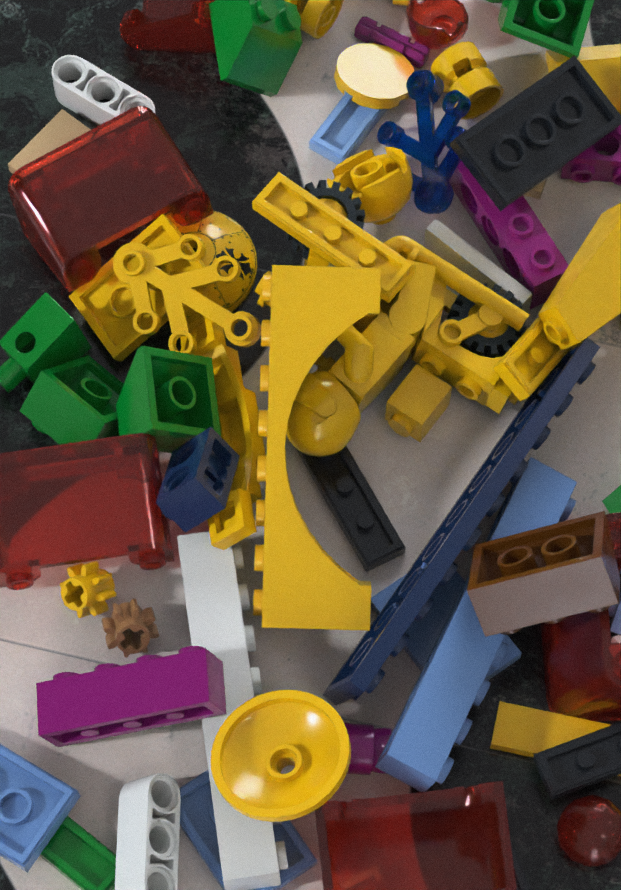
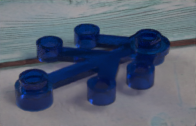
M417 70L409 76L406 88L409 96L416 101L419 142L406 135L405 130L392 121H387L381 125L377 133V139L384 146L401 149L421 162L422 178L412 173V191L414 192L415 206L425 214H440L446 211L453 201L454 191L449 180L461 161L449 144L466 131L465 128L457 126V124L468 113L471 101L468 96L458 90L448 92L442 102V109L446 113L435 130L433 104L442 96L444 83L439 76L429 70ZM446 145L450 150L438 166V157Z

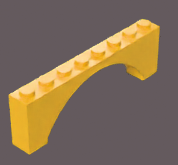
M272 265V275L263 274L262 301L271 302L270 320H262L261 347H270L269 365H260V392H268V410H259L258 437H267V455L258 454L257 481L266 482L265 500H256V526H264V544H255L254 571H263V589H254L253 616H262V628L370 631L371 582L359 581L343 569L322 548L310 532L298 510L290 488L286 468L285 443L287 424L293 402L303 380L315 361L348 327L367 314H380L381 268Z

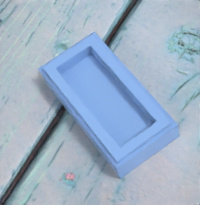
M346 92L310 139L309 149L338 165L348 157L353 156L387 109H372L360 106L351 101L353 96Z

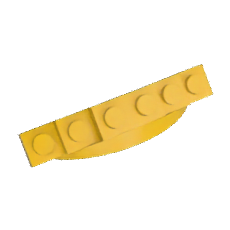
M196 312L187 318L190 333L194 335L197 341V348L192 355L212 358L221 437L240 456L225 509L207 519L211 545L225 550L257 532L252 504L257 499H262L260 482L257 481L258 454L266 455L263 437H258L259 412L256 394L243 385L238 351L226 345L223 327ZM187 336L180 337V352L185 351L189 347Z

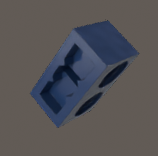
M209 427L172 451L156 500V504L160 507L164 516L174 521L185 533L225 509L240 456L212 427Z

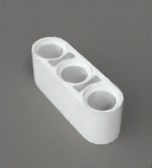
M65 55L54 62L52 66V79L55 96L63 106L129 145L142 147L150 144L157 135L155 106L150 98L81 57ZM69 80H77L73 83H66ZM103 99H109V100H110V101L105 102V103H100V102H98V101L103 100ZM134 119H144L141 122H132Z
M157 773L124 784L120 790L115 890H177L181 795L176 780L167 773Z

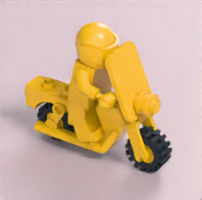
M319 180L317 188L314 187L312 182L305 185L304 189L363 229L365 211L364 209L360 210L362 202L359 197L351 200L353 191L349 187L344 192L339 191L341 183L334 181L332 188H327L326 180ZM286 232L287 241L293 239L291 248L295 252L301 248L304 249L302 255L305 259L304 266L328 267L329 262ZM398 235L383 242L416 265L415 273L389 303L380 298V314L365 315L336 338L345 348L344 354L337 361L331 357L326 358L323 356V353L313 365L318 367L317 371L306 375L292 405L286 434L289 441L297 450L311 456L325 457L340 452L351 441L361 421V413L402 371L411 353V360L455 387L461 395L475 400L483 406L485 404V406L500 414L508 401L516 405L519 399L495 372L493 367L526 331L527 327L524 325L530 314L522 310L523 305L520 300L514 304L511 303L514 297L511 291L508 290L506 295L503 296L499 294L502 286L495 284L492 290L489 289L487 283L478 282L410 237ZM268 270L265 274L272 275V272ZM262 277L255 289V293L260 295L257 304L261 307L266 305L271 307V302L262 301ZM446 285L460 294H454L446 288ZM444 310L449 314L447 316V320L444 321L440 326L441 316Z

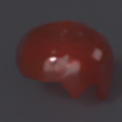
M409 0L405 12L407 26L413 40H417L430 49L437 50L455 44L466 34L469 15L462 2L458 0H423L421 2Z
M589 795L573 800L562 811L556 827L559 846L572 861L588 867H594L611 862L620 853L621 810L611 800L596 795Z

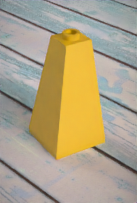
M621 203L607 209L600 215L538 313V316L544 323L543 329L547 337L557 344L561 350L580 343L621 313Z

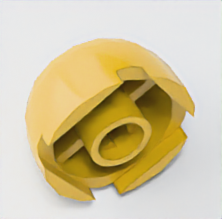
M384 147L387 154L374 156L372 149L362 151L336 165L332 170L335 177L333 180L327 178L329 188H332L333 182L336 181L341 183L339 191L344 192L347 187L353 191L351 200L359 197L362 202L360 210L364 209L365 211L364 223L386 224L392 221L409 201L413 178L407 157L401 149Z

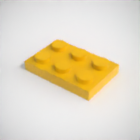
M161 214L131 242L144 244L150 250L175 244L183 235L169 217ZM187 242L184 251L186 255H193L195 251ZM132 256L128 259L127 268L129 271H134L139 267L140 260L138 256ZM113 258L69 295L71 301L113 359L119 362L123 361L150 337L137 332L133 327L132 321L136 309L131 287L129 284L120 281L115 275ZM180 259L157 268L172 276L205 267V264L201 259L194 262ZM148 283L153 311L159 314L162 327L169 321L162 290ZM210 284L193 289L201 293ZM150 314L144 315L141 319V327L147 330L153 325V317Z

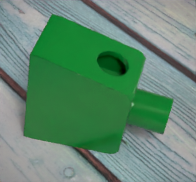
M47 292L1 338L0 346L9 358L0 366V385L10 393L26 377L34 384L41 370L78 359L92 348L76 321Z

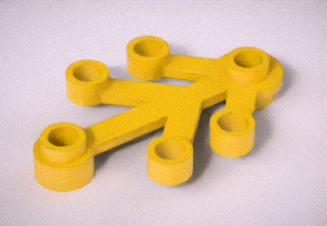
M186 234L175 244L153 250L138 242L127 243L117 250L113 258V270L120 281L129 284L131 287L136 309L132 323L137 332L150 336L157 333L161 327V318L152 308L148 283L162 290L172 332L168 341L170 351L180 352L176 347V342L181 336H187L189 339V347L181 353L193 354L197 348L196 338L189 330L184 304L223 327L226 338L234 345L250 347L259 340L261 324L254 315L244 311H238L233 314L193 289L219 281L224 283L236 281L241 274V266L236 259L227 255L220 256L213 265L170 276L157 267L180 259L191 262L201 259L205 253V244L202 239L193 234ZM195 240L198 245L197 251L193 255H186L184 251L185 244ZM132 256H138L140 260L139 267L134 271H129L127 268L128 259ZM225 262H232L234 266L233 273L228 277H223L220 273L221 266ZM150 314L153 317V325L151 328L144 330L141 327V319L144 315ZM239 321H245L248 325V330L243 336H237L234 332V326Z

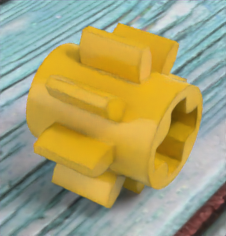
M98 561L87 564L80 563L68 567L67 572L70 578L60 583L61 597L64 605L71 610L77 611L78 618L91 614L97 616L109 611L106 601L117 595L112 573L99 568Z

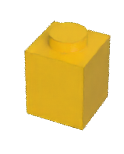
M416 364L387 400L385 420L388 421L389 426L397 434L403 437L411 436L418 442H421L450 405L452 386Z

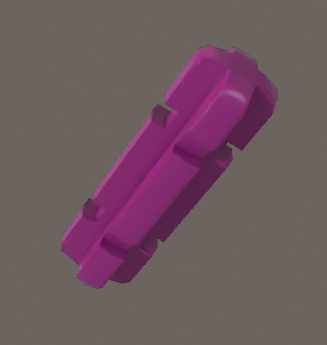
M363 16L359 20L354 33L357 39L365 43L372 41L376 44L388 46L403 54L417 68H422L427 62L430 54L429 46L417 40L413 44L410 42L412 38L383 24L381 27H378V22L369 17Z

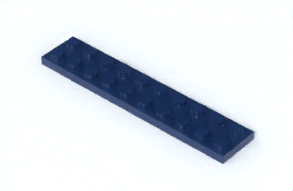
M587 337L574 345L531 396L527 398L412 564L405 578L381 612L376 616L370 625V631L365 632L322 694L336 706L349 699L356 701L363 692L370 694L381 682L385 675V671L381 667L389 655L393 658L396 657L405 647L410 638L406 630L412 621L416 620L419 622L431 609L434 600L430 595L439 584L443 587L454 575L458 568L454 560L460 551L464 550L467 552L478 540L482 533L478 525L486 515L490 518L499 509L505 500V496L501 492L508 481L513 484L523 474L529 464L524 458L531 448L537 450L551 432L547 424L554 415L558 418L563 414L574 398L569 394L576 383L581 385L594 370L596 364L591 360L600 347Z

